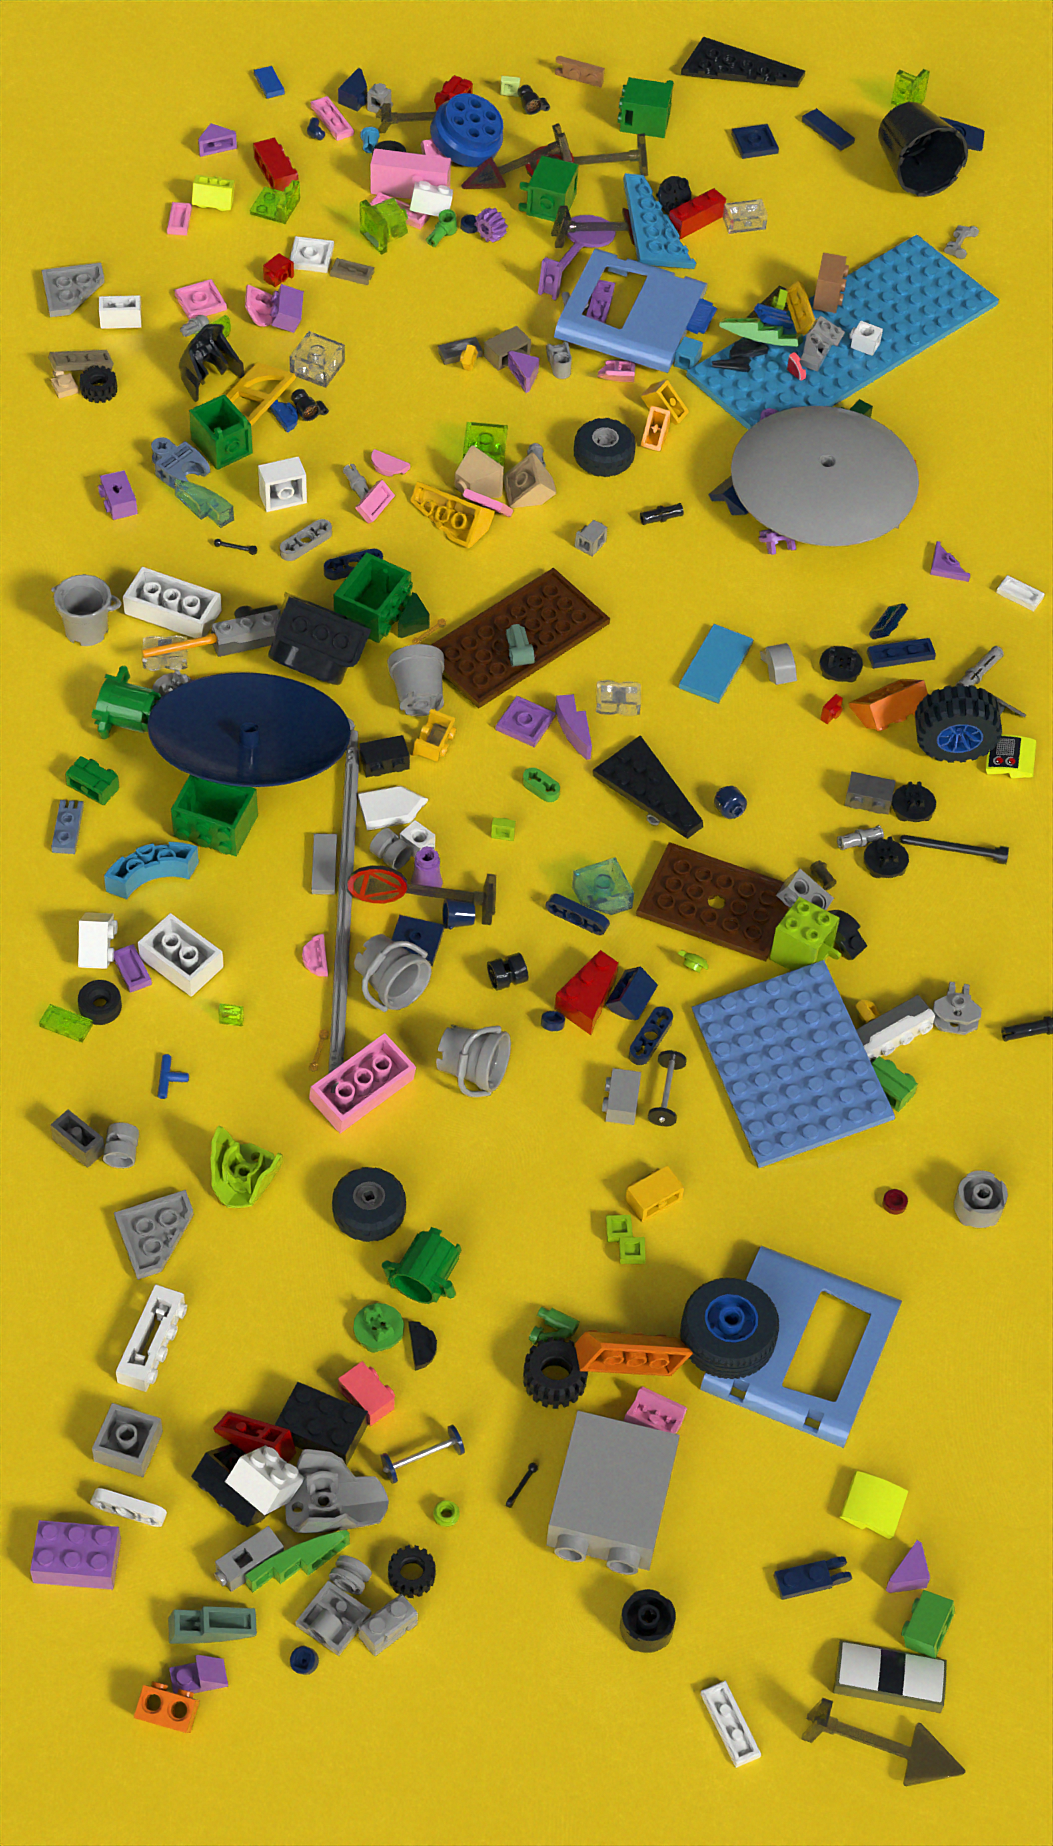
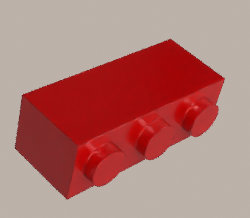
M275 137L253 143L254 159L274 194L297 189L296 180L299 179L297 170L292 168L290 158L285 156L282 145L278 144Z
M713 188L669 212V219L680 235L679 239L724 217L726 198Z

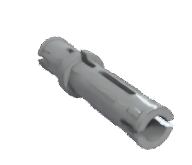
M998 646L992 647L973 668H969L965 672V676L956 683V686L957 684H963L964 686L978 684L982 680V676L1004 656L1003 650Z

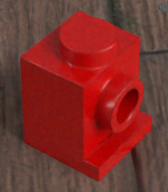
M280 253L263 265L264 281L274 287L286 281L288 277L291 279L294 277V262Z

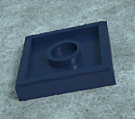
M768 124L732 129L731 135L742 159L778 154L779 147Z

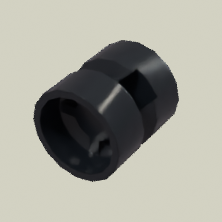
M519 952L506 956L505 960L498 958L487 962L488 975L496 991L508 988L510 983L518 985L528 981L527 966Z

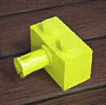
M196 175L193 182L192 205H197L200 208H216L220 211L231 210L235 180L222 179L220 176L217 178V176Z

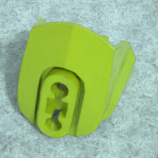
M218 1126L211 1142L212 1189L227 1208L252 1206L271 1183L276 1172L280 1170L283 1163V1155L278 1153L275 1157L273 1153L252 1143L240 1145L233 1140L223 1127Z

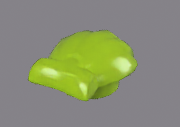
M684 950L678 952L680 956L685 958L683 963L685 966L700 973L702 968L708 970L707 961L701 956L687 953Z

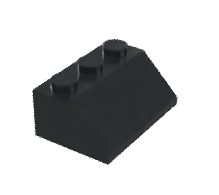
M233 1444L206 1452L191 1476L201 1489L210 1493L221 1507L226 1508L235 1516L238 1523L246 1527L261 1522L270 1514L264 1515L225 1482L239 1458L246 1455L245 1452Z

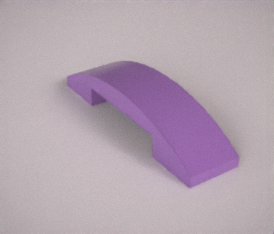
M598 281L592 293L586 314L587 317L606 323L615 288L614 282Z

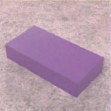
M134 944L114 951V962L130 993L152 985L151 978Z

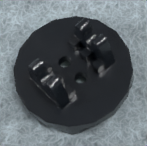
M670 176L660 184L656 197H658L662 209L669 214L674 208L691 200V190L686 178Z
M845 646L828 648L822 653L819 662L822 676L825 679H832L838 682H855L863 668L862 658L857 653V650Z
M908 782L907 785H903L895 791L892 796L891 805L900 821H929L936 809V799L929 789L922 786L921 782H917V784Z
M891 836L887 839L881 837L867 846L864 852V863L874 878H893L905 874L909 863V855L901 844L893 841Z

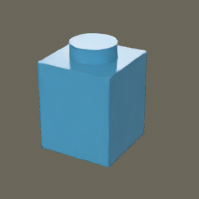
M684 336L676 350L674 367L689 370L696 366L702 355L703 342Z

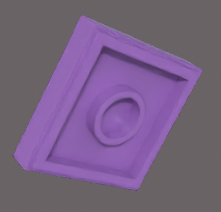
M516 696L497 723L496 731L535 748L554 720L555 712Z

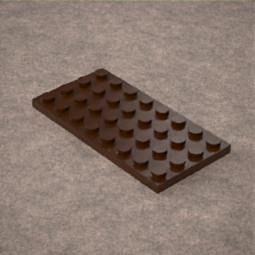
M553 567L431 644V646L437 647L444 654V671L442 675L479 709L609 625L610 618ZM515 624L525 628L528 642L532 644L534 650V664L512 667L506 629Z

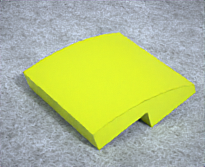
M856 1471L840 1518L861 1530L867 1527L890 1539L894 1537L908 1491L879 1477Z

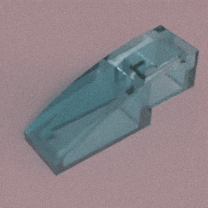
M179 479L174 481L175 496L201 520L208 516L220 528L234 520L233 505L220 495L191 482Z

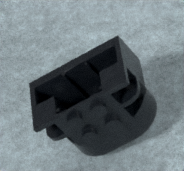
M285 592L284 602L274 624L276 635L268 657L283 666L332 685H340L347 668L353 667L358 663L371 629L362 622Z

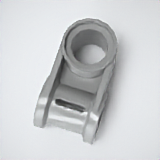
M566 341L558 345L547 344V358L553 375L559 379L568 378L571 375L572 361L568 342Z

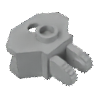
M949 982L947 996L934 1002L932 1011L935 1014L933 1024L940 1031L966 1035L978 1028V1020L981 1018L982 1008L971 1000V995H969L970 985L964 984L962 992L955 993V982ZM950 1023H952V1024H958V1026H957V1027H952V1026L950 1025Z

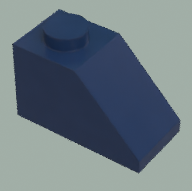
M357 68L338 88V104L357 112L362 106L367 104V84L360 68Z

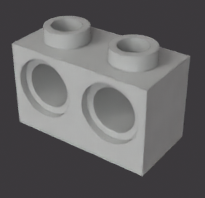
M798 869L786 879L776 895L790 908L799 896L824 910H827L834 899L801 869Z

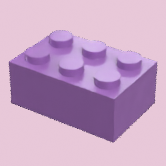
M39 1520L30 1569L33 1583L113 1590L121 1544L119 1527Z

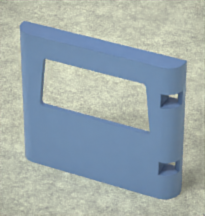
M595 248L559 317L554 338L668 373L674 362L676 350L687 334L688 330L686 328L700 298L703 299L706 293L708 283L687 276L684 279L676 277L674 272L629 258L626 261L618 259L616 254ZM605 267H609V272L626 277L629 272L647 276L622 329H617L582 315Z
M761 1246L746 1281L753 1283V1285L758 1286L767 1293L777 1309L779 1333L773 1355L768 1363L759 1371L744 1378L724 1379L705 1373L700 1390L844 1448L902 1300ZM822 1291L863 1310L871 1316L835 1402L782 1386L817 1299ZM733 1387L746 1392L744 1399L731 1395ZM807 1417L821 1422L819 1429L806 1425Z

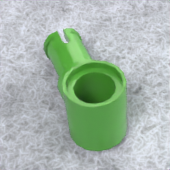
M445 209L439 213V222L435 225L433 232L426 238L429 245L436 247L444 236H451L456 233L457 221L454 211Z

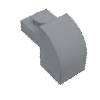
M787 643L768 646L766 650L760 651L761 660L768 664L769 680L778 685L797 681L794 657Z

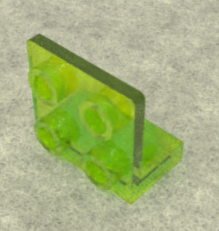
M292 180L290 185L285 187L284 192L264 187L251 207L250 214L286 224L300 201V182Z

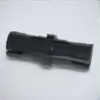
M681 503L666 507L658 506L657 509L640 512L642 525L658 521L662 523L666 522L667 519L683 516V507Z

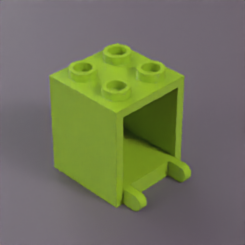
M799 896L776 927L770 960L790 971L822 960L825 961L828 956L838 960L841 957V953L834 949L833 946L840 918Z

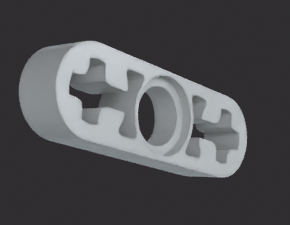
M325 519L317 520L280 544L281 558L286 561L296 560L328 540L332 536L331 523ZM307 537L310 538L311 541L308 543H304L301 541V539Z

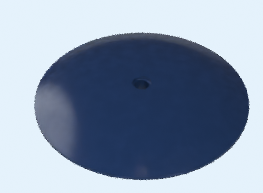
M262 673L216 674L184 683L165 694L155 704L148 719V734L151 743L156 751L170 764L203 780L241 787L278 786L313 777L330 768L343 756L351 736L350 724L346 714L329 696L305 683Z

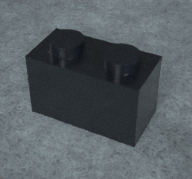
M403 735L360 743V759L366 778L410 769V755Z

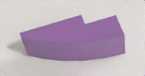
M574 694L556 696L555 711L563 733L577 752L586 760L591 759L592 744L586 711L576 710Z

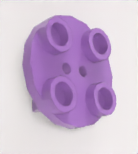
M771 529L759 531V541L766 542L768 554H776L775 544H778L780 540L786 541L788 550H796L795 540L782 536Z

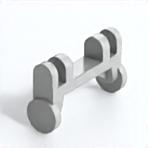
M958 225L953 233V236L957 238L956 242H948L944 252L954 255L959 259H964L967 252L961 248V244L966 237H976L979 234V229L975 226L966 227Z

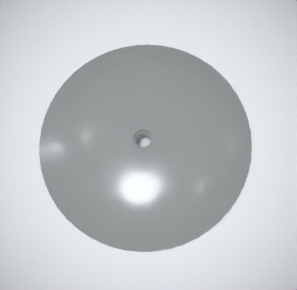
M830 406L796 407L777 412L762 419L752 426L740 439L735 448L731 464V477L736 494L747 511L755 519L782 536L820 546L860 544L888 533L898 526L909 514L916 501L919 487L916 463L912 454L898 436L881 423L863 414Z

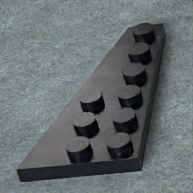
M703 37L683 66L681 75L798 88L805 77V70Z
M641 735L593 769V776L686 839L703 828V820Z

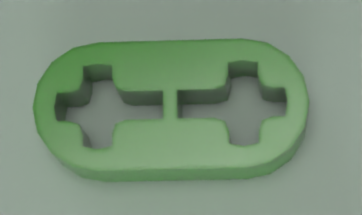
M528 768L524 771L523 785L526 789L546 802H554L559 798L560 785L557 781L537 768Z

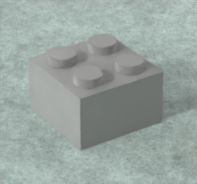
M112 1403L92 1447L94 1462L144 1477L163 1432L161 1418Z

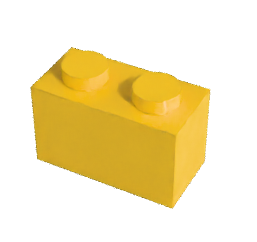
M667 1165L662 1169L653 1170L648 1177L640 1181H633L627 1188L625 1200L641 1222L682 1200L684 1186Z

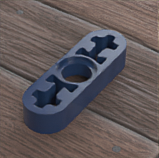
M373 548L329 559L324 563V576L329 580L346 578L355 568L348 565L350 562L359 563L366 552L383 559V553L379 549Z
M552 894L545 904L546 909L553 915L596 935H603L610 925L609 920L604 915L560 894Z
M660 1006L653 1010L630 1046L629 1059L632 1063L644 1065L650 1060L672 1025L673 1013L669 1008ZM665 1016L666 1019H663L660 1026H658V1018ZM654 1032L658 1037L654 1040H649L644 1034ZM642 1045H644V1054L636 1055V1052H640Z

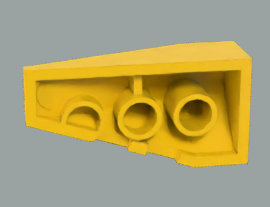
M418 481L411 498V502L425 516H428L439 529L443 530L451 541L468 548L473 546L488 532L495 510Z

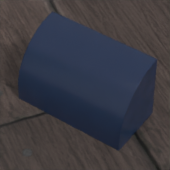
M641 966L627 969L624 971L605 1005L612 1012L623 1018L638 1020L658 984Z

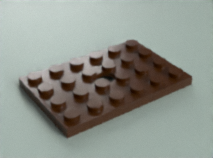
M669 842L640 902L636 916L766 962L773 946L776 927L787 914L790 907L785 905L776 896L784 882ZM716 896L724 899L725 906L720 909L713 908L709 905L708 900L714 899Z

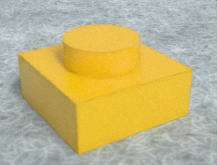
M469 344L466 350L462 351L460 362H462L465 370L472 371L478 351L475 346Z
M861 1000L855 1005L860 1012V1019L866 1024L882 1015L873 1002Z

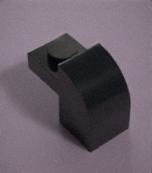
M842 910L828 911L840 918L835 942L846 959L853 960L867 947V944L858 932V929L861 927L860 924L851 915Z

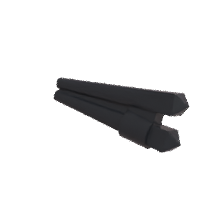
M749 357L712 361V367L749 372L751 370L749 363L752 360Z

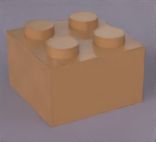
M823 253L813 309L836 313L837 306H842L844 294L840 292H845L847 280L843 279V277H847L849 265H845L846 256Z

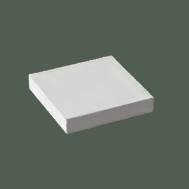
M295 236L289 260L294 262V269L328 273L334 241Z

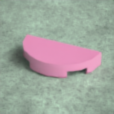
M376 449L371 454L375 470L382 475L405 474L410 469V463Z
M320 934L312 937V940L304 945L302 960L305 967L311 973L317 976L328 977L324 935Z

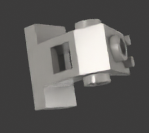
M822 316L816 319L806 335L804 353L799 361L801 366L818 371L832 345L838 346L845 332Z

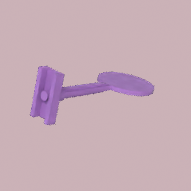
M580 215L573 217L567 222L565 232L574 244L559 262L546 257L543 259L538 288L539 295L545 292L552 295L553 300H556L559 297L562 271L582 247H603L614 240L616 232L614 226L609 221L594 215Z

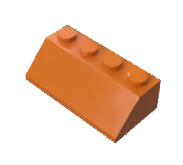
M589 1330L575 1343L580 1371L672 1376L693 1354L691 1349L677 1337H666L663 1334L649 1336L642 1333L621 1334L618 1331L602 1333L597 1330Z

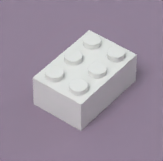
M171 913L138 942L140 958L191 997L223 968L222 951Z

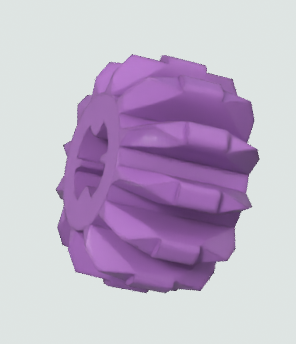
M486 208L475 217L476 222L474 224L478 227L477 232H480L481 238L484 237L486 242L498 241L507 233L506 228L508 225L504 222L506 218H503L501 216L502 213L497 212L496 208Z

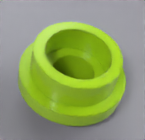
M448 1500L438 1503L433 1511L434 1520L443 1527L454 1525L460 1516L458 1506ZM449 1512L451 1516L445 1518L442 1516V1513Z

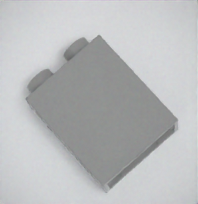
M578 1411L549 1522L546 1546L554 1547L555 1554L558 1557L571 1562H583L586 1559V1555L607 1560V1567L620 1574L633 1575L638 1572V1568L649 1571L680 1435Z

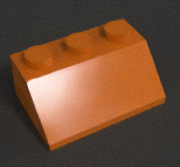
M900 679L848 704L866 728L882 731L887 729L890 723H899L906 720V716L910 714L915 715L917 706L928 695L924 680Z

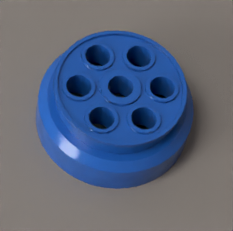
M463 93L455 95L438 108L430 125V133L436 147L447 158H451L453 162L463 166L481 167L490 159L493 160L503 143V120L499 111L488 100L475 94Z

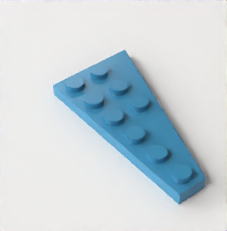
M625 173L623 182L638 262L653 266L694 269L696 266L695 260L689 257V250L686 245L683 246L680 242V235L668 215L662 212V205L653 197V190L644 175Z

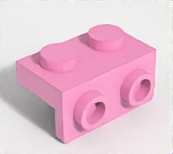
M642 1386L638 1390L635 1401L626 1413L624 1422L676 1434L682 1425L687 1408Z

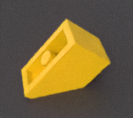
M668 380L651 384L641 395L649 410L651 406L671 411L670 422L675 425L679 424L689 413Z

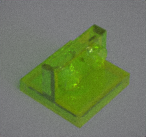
M923 69L917 76L899 70L896 73L891 104L896 106L906 102L922 104L925 100L930 71Z

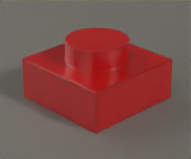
M835 694L823 706L821 721L828 724L833 718L837 719L843 710L841 707L843 698Z

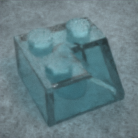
M616 857L573 871L572 888L581 905L609 915L632 908L634 891Z

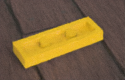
M798 280L785 290L788 291L786 302L797 334L805 336L815 321V317L804 284Z

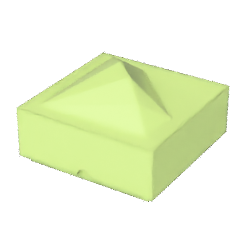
M502 76L500 95L519 97L517 92L520 88V78Z

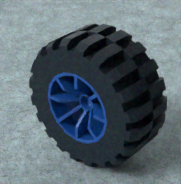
M957 684L954 687L949 685L945 686L944 689L934 690L931 695L928 694L924 697L915 711L919 747L931 758L935 757L939 761L947 760L948 763L960 761L962 763L969 759L972 761L976 760L979 756L988 754L989 750H993L1002 736L998 701L995 700L991 693H987L985 689H977L973 685L964 686L963 684Z

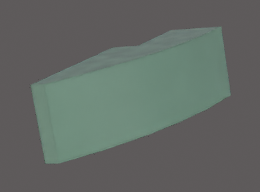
M203 1606L201 1610L174 1609L168 1617L169 1644L223 1642L257 1635L254 1608Z

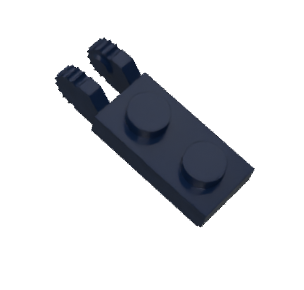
M844 1556L835 1557L827 1561L822 1560L775 1571L774 1578L781 1600L831 1589L832 1586L847 1583L852 1579L850 1572L837 1573L833 1576H830L829 1570L846 1565V1558Z

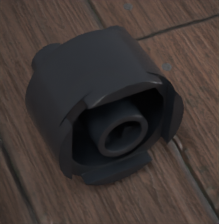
M651 1589L640 1590L630 1596L622 1608L620 1632L623 1640L631 1650L652 1653L668 1645L676 1620V1612L672 1602L660 1595V1592Z

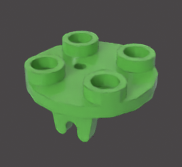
M375 1303L364 1307L358 1312L354 1319L353 1331L358 1342L366 1347L369 1352L375 1353L392 1348L403 1338L404 1322L401 1314L394 1307Z

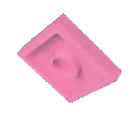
M212 279L175 290V296L189 320L198 315L208 316L227 310V304Z
M465 489L463 496L468 500L511 517L513 509Z

